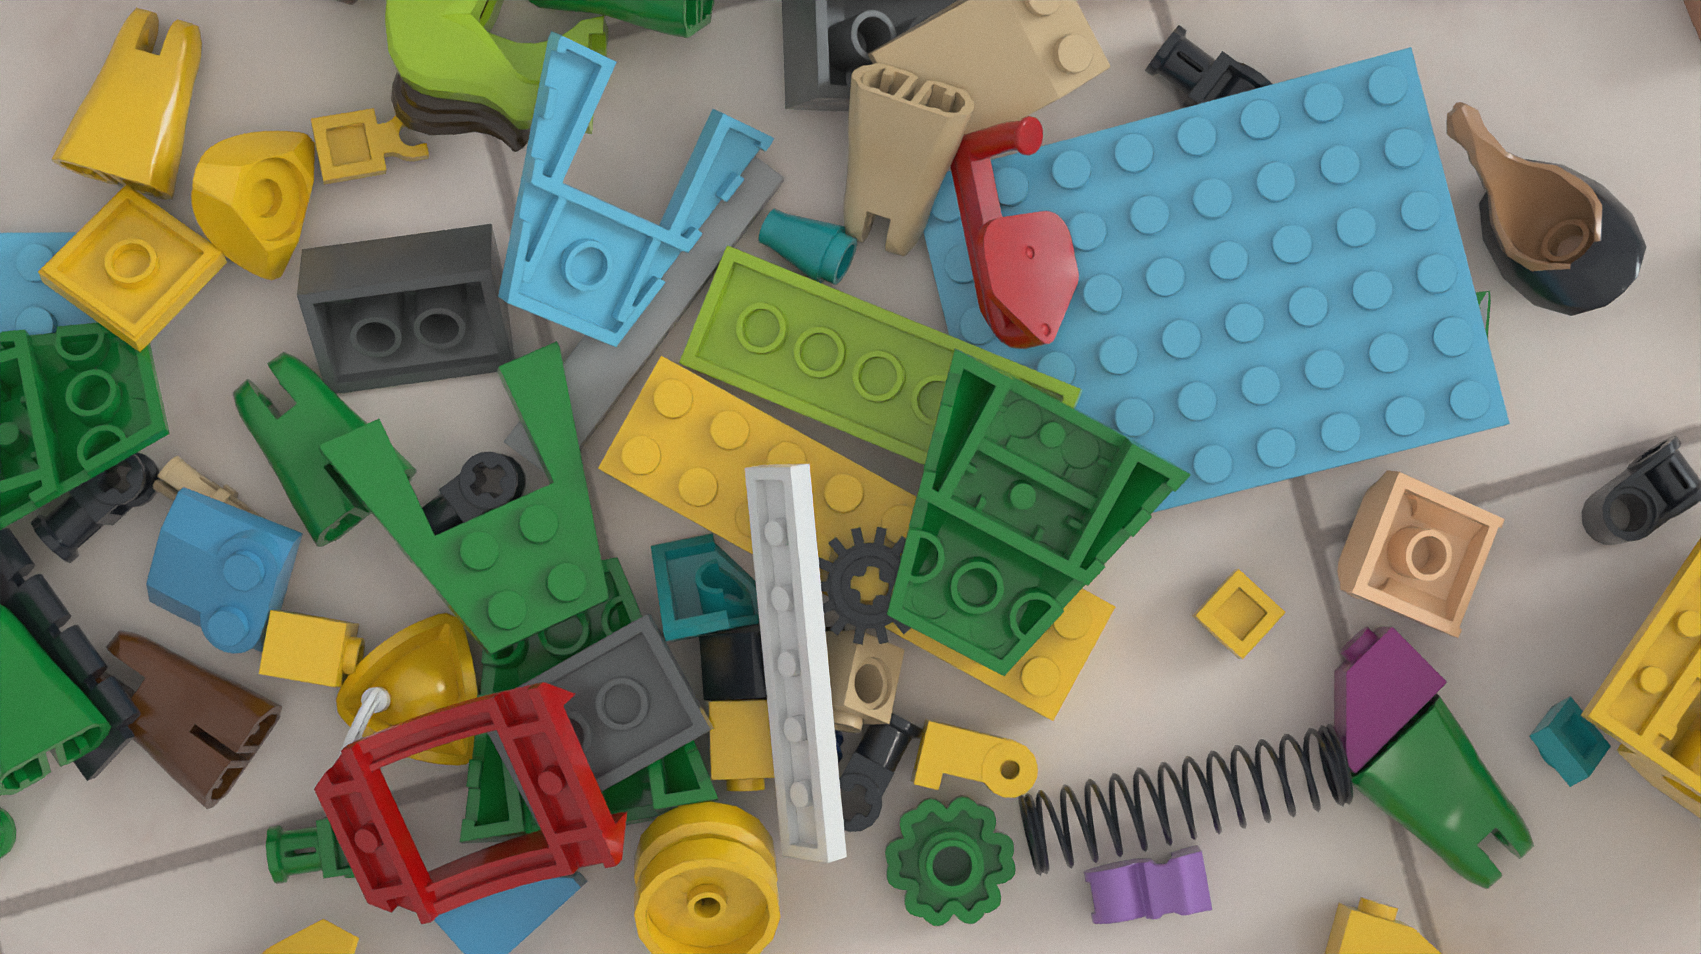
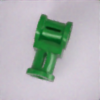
M327 817L316 820V826L284 831L282 826L276 825L269 826L267 829L266 857L269 872L274 883H287L291 875L318 871L323 872V879L344 876V878L355 877ZM311 847L316 849V851L299 854L294 852V850Z

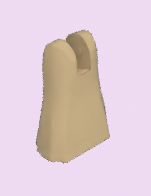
M884 63L862 65L860 68L855 69L851 75L848 112L849 149L843 204L845 234L863 243L871 231L876 215L890 219L885 251L904 257L916 245L924 232L942 181L958 151L974 111L975 102L970 98V94L967 91L927 80L914 96L918 76L913 75L912 72Z

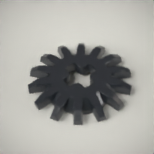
M861 527L851 529L854 546L846 550L836 537L829 542V545L838 555L834 563L818 557L819 568L829 572L827 581L821 582V591L827 592L829 601L823 603V612L826 614L835 610L840 616L830 630L838 636L847 623L856 626L853 643L863 645L866 629L875 628L879 644L889 642L885 626L892 622L903 634L911 629V627L887 615L901 559L900 554L903 551L906 538L901 536L891 549L883 545L886 528L877 527L874 543H864ZM867 567L880 569L879 580L889 583L887 596L876 595L873 605L860 603V592L850 588L852 577L864 576Z

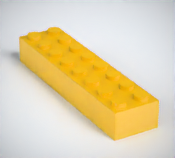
M660 356L598 467L602 472L752 555L745 478L746 467L769 464L810 465L818 557L834 563L838 555L829 545V542L836 537L847 550L854 546L851 529L861 527L864 543H874L877 527L886 528L883 545L892 549L901 536L906 538L916 500L915 495L663 356ZM867 567L864 576L852 577L850 588L860 592V603L873 605L876 595L887 596L889 583L879 580L880 569ZM819 568L821 582H826L829 572ZM1082 588L1065 606L1062 615L1005 676L912 628L903 634L892 622L886 625L885 629L1045 718L1054 721L1116 607ZM822 592V594L828 597L827 592Z

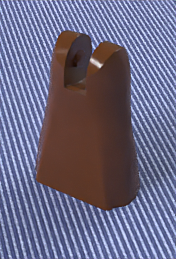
M118 631L106 646L107 650L124 664L145 677L136 691L117 679L141 712V715L133 724L128 725L135 735L133 740L173 780L206 809L214 807L230 792L279 721L283 707L233 680L188 660L147 637L133 632ZM104 672L95 680L99 684L105 679L112 677V675Z

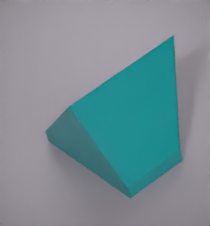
M713 533L651 546L662 627L666 642L672 643L760 624L756 581L715 543Z

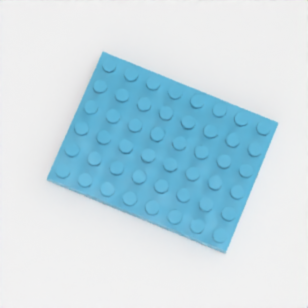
M1411 47L1044 145L1035 154L1030 156L1022 155L1018 152L992 159L991 164L1002 217L1051 211L1065 222L1072 238L1079 280L1054 341L1047 345L1028 349L1010 348L1000 342L992 332L979 308L952 172L948 171L942 181L923 233L949 335L1082 389V394L1075 409L1126 435L1190 473L1191 476L1176 492L1172 491L1154 512L1510 424Z

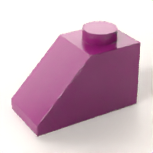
M1368 626L1360 630L1341 649L1340 654L1346 660L1334 671V727L1343 743L1350 772L1357 773L1447 683L1392 626L1378 627L1374 632Z

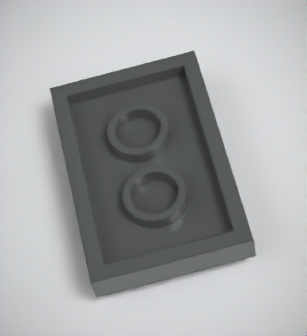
M651 614L642 616L519 686L523 687L546 682L575 693L564 705V708L601 792L714 729ZM497 730L487 732L538 824Z

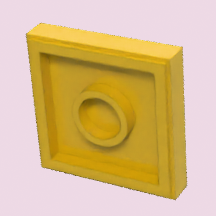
M126 184L38 273L45 285L134 349L141 352L221 270L227 261L222 250L217 249L212 243Z

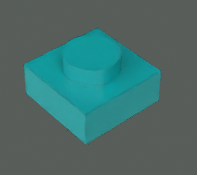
M1571 696L1552 706L1529 736L1538 747L1543 760L1550 767L1556 769L1569 787L1590 777L1611 747L1595 725L1581 716L1583 710Z

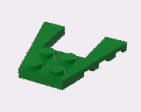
M557 341L505 363L497 369L501 382L550 484L443 533L434 535L380 419L319 444V451L323 458L334 467L349 485L353 494L368 512L374 515L394 539L398 548L411 563H414L436 590L437 595L488 656L609 600L560 346Z

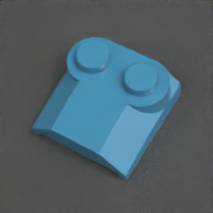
M183 487L178 491L160 529L146 583L149 602L201 627L206 639L219 650L234 654L243 653L250 649L263 652L270 610H281L303 533Z

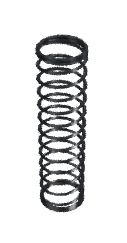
M1327 724L1326 727L1321 725L1318 731L1314 728H1309L1304 736L1302 751L1299 743L1293 736L1284 734L1279 744V758L1273 747L1266 740L1260 739L1255 748V766L1247 751L1242 746L1235 745L1230 759L1231 774L1220 754L1211 750L1206 759V779L1198 763L1192 757L1186 756L1182 764V787L1172 767L1166 762H1161L1157 776L1158 795L1146 771L1137 767L1133 776L1134 803L1123 779L1118 774L1112 773L1109 780L1111 814L1099 786L1094 780L1088 778L1084 789L1087 823L1075 793L1070 786L1064 784L1060 791L1063 832L1054 807L1044 791H1038L1036 807L1032 795L1026 793L1025 796L1021 795L1018 798L1035 872L1041 876L1042 873L1048 874L1050 869L1043 823L1042 799L1051 817L1066 864L1071 869L1074 866L1066 792L1077 814L1091 859L1095 863L1099 860L1091 807V787L1103 811L1115 851L1119 857H1122L1123 847L1116 808L1115 780L1129 808L1141 849L1146 852L1148 844L1140 800V775L1143 777L1150 792L1166 844L1171 846L1173 841L1164 793V768L1168 772L1178 794L1191 838L1196 840L1197 832L1193 819L1188 784V763L1192 765L1200 781L1211 812L1215 831L1220 835L1222 827L1214 794L1213 757L1218 761L1228 783L1240 827L1245 829L1247 823L1241 804L1237 779V751L1243 756L1254 780L1264 820L1270 823L1272 820L1264 792L1261 771L1262 745L1267 749L1279 774L1289 815L1294 818L1296 808L1287 779L1285 762L1286 740L1290 741L1300 759L1306 775L1314 810L1319 812L1321 803L1310 764L1309 743L1311 734L1318 740L1320 758L1332 797L1340 806H1344L1345 803L1350 805L1353 799V784L1348 759L1340 736L1331 724Z

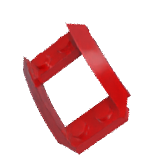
M546 682L462 701L406 720L352 742L341 750V755L334 765L324 773L315 786L314 791L368 904L391 913L400 906L415 912L420 923L426 924L431 923L437 916L502 891L542 880L572 875L580 867L603 863L605 868H610L620 863L623 856L627 811L611 814L564 708V705L575 693ZM497 730L541 830L489 846L427 871L380 768L437 746Z

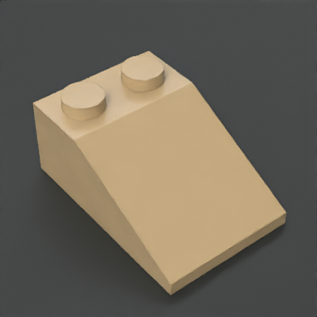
M957 0L868 54L873 64L884 63L912 72L913 75L918 76L914 96L927 80L939 81L967 91L975 103L974 111L964 134L1003 122L1021 120L1057 101L1111 68L1077 0Z

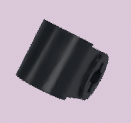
M1676 435L1663 440L1640 455L1628 465L1624 472L1593 493L1585 501L1582 509V524L1586 533L1591 538L1605 545L1638 541L1649 536L1668 520L1680 515L1701 501V480L1678 450L1682 443ZM1615 499L1621 500L1630 512V521L1624 531L1616 527L1610 517V507Z

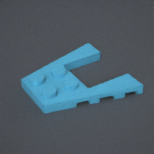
M551 31L545 52L498 297L508 304L617 347L666 283V281L661 279L682 251L689 253L703 234L699 231V228L721 200L728 202L744 181V178L740 176L760 149L767 151L774 138L712 109L659 225L563 183L565 175L617 62Z

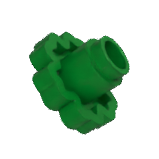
M964 795L955 797L947 807L936 798L928 797L923 799L916 808H911L900 816L899 825L903 836L889 841L886 845L885 856L888 863L886 876L888 883L892 887L906 890L904 904L906 910L911 915L923 917L925 921L933 926L944 925L953 914L966 924H974L984 916V913H990L1000 906L1001 893L997 884H1003L1011 880L1016 871L1012 858L1014 843L1006 833L994 831L996 816L992 809L982 804H976L974 800Z

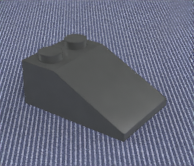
M782 0L785 109L849 111L851 75L855 69L860 68L862 65L873 64L868 54L957 0Z

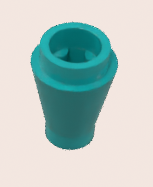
M776 208L772 209L765 218L758 237L759 243L773 249L812 280L819 283L826 280L834 285H837L845 276L857 248V239L845 234V226L787 214Z

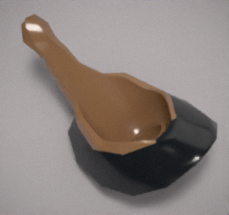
M1463 102L1455 103L1452 111L1447 113L1446 133L1467 151L1469 162L1475 168L1486 191L1479 202L1482 238L1504 280L1534 306L1569 316L1605 307L1623 294L1637 279L1647 247L1633 214L1605 186L1563 164L1523 159L1507 152L1487 130L1477 109Z

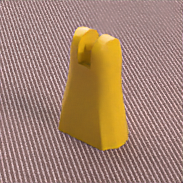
M136 7L122 25L100 73L73 116L51 160L57 165L87 178L113 185H118V182L123 186L128 184L139 193L163 200H173L182 157L188 111L201 60V32L199 26L177 19L168 30L160 55L152 54L159 28L157 13Z

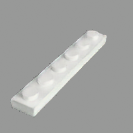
M769 464L746 467L745 478L782 857L830 863L847 857L810 465Z

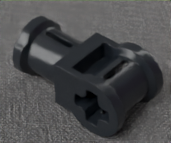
M1180 25L1171 33L1145 69L1151 76L1159 73L1186 93L1188 97L1183 103L1184 107L1272 85L1260 72L1244 63L1237 62L1224 51L1215 60L1186 38L1187 30Z
M137 452L68 491L70 496L46 517L38 515L30 523L38 537L52 552L65 562L72 563L79 556L77 549L104 525H114L132 508L141 507L154 498L157 491L153 489V484L156 480H160L157 477L160 473L159 469L151 458ZM119 466L132 468L126 475V479L131 485L128 490L115 488L121 481V477L116 471Z
M480 452L470 457L463 465L460 474L440 488L439 491L441 493L422 507L434 535L443 533L522 497L526 488V474L521 464L513 457L504 454ZM486 467L492 470L505 471L506 475L499 481L503 489L501 495L493 492H482L480 487L487 481L486 475L483 473Z
M894 713L891 714L890 724L869 725L839 780L840 789L850 792L855 784L864 786L867 789L864 800L872 805L867 815L856 813L851 820L843 818L845 831H863L872 826L878 819L882 808V796L896 771V767L911 740L920 739L924 731L923 729Z

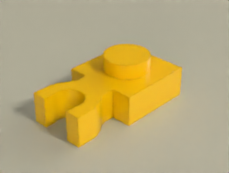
M374 108L311 118V127L323 185L384 175L387 172L384 159L386 157L393 156L409 162L429 158L427 143L409 146L401 141L399 133L406 126L396 115L387 123L377 124Z

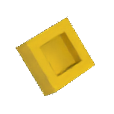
M1234 569L1192 617L1238 659L1243 660L1286 612L1242 571Z

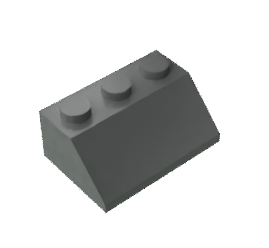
M492 224L302 249L297 298L324 383L338 394L497 372L499 366L515 360L508 304L498 297L503 269Z

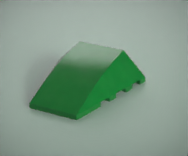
M100 323L57 326L56 333L29 335L25 329L0 332V530L170 434L150 343L139 352Z
M954 348L887 615L1005 676L1062 615L1065 606L1085 585L1088 586L1105 568L1104 564L1130 536L1134 537L1152 518L1151 514L1172 491L1176 492L1191 474L1126 435L1010 373Z
M618 557L602 560L609 596L607 602L491 656H488L483 650L481 659L483 664L480 695H477V697L515 689L641 618V611ZM488 733L475 735L472 759H469L466 783L468 788L465 819H462L459 842L462 844L503 842L541 830ZM694 740L601 792L611 814L627 811L626 825L654 821L658 816L681 805L719 801Z

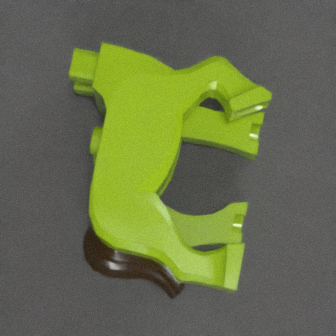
M386 0L385 25L388 52L397 69L392 83L391 94L396 117L408 129L427 135H457L472 132L488 134L503 141L513 152H518L524 148L529 140L548 40L539 43H517L490 33L498 19L504 0ZM604 16L581 20L562 35L607 57L609 29ZM593 116L585 131L586 134H592Z

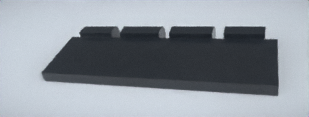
M10 528L0 530V604L10 610L21 621L54 663L83 691L111 725L109 735L98 748L73 761L84 778L89 781L96 778L135 737L128 725L133 724L141 715V712L115 676L109 677L99 684L96 682L95 679L99 678L107 670L108 666L79 625L71 626L63 632L59 630L71 618V614L42 574L34 575L26 581L23 579L32 571L35 563Z

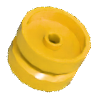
M706 801L681 805L658 816L641 834L634 855V879L636 884L634 917L638 937L651 954H760L773 940L780 921L776 856L773 838L758 818L734 805Z

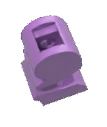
M1198 845L1171 852L1172 857L1167 863H1155L1151 858H1134L1085 870V882H1090L1095 909L1091 913L1092 922L1094 924H1111L1142 917L1154 920L1161 918L1164 914L1173 912L1183 916L1212 910L1202 850Z

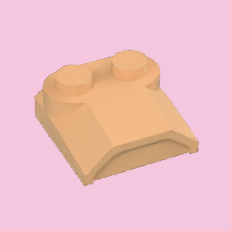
M1387 470L1366 491L1338 561L1337 573L1340 590L1355 599L1370 602L1444 634L1459 638L1463 617L1497 530L1502 528L1505 519L1406 474Z

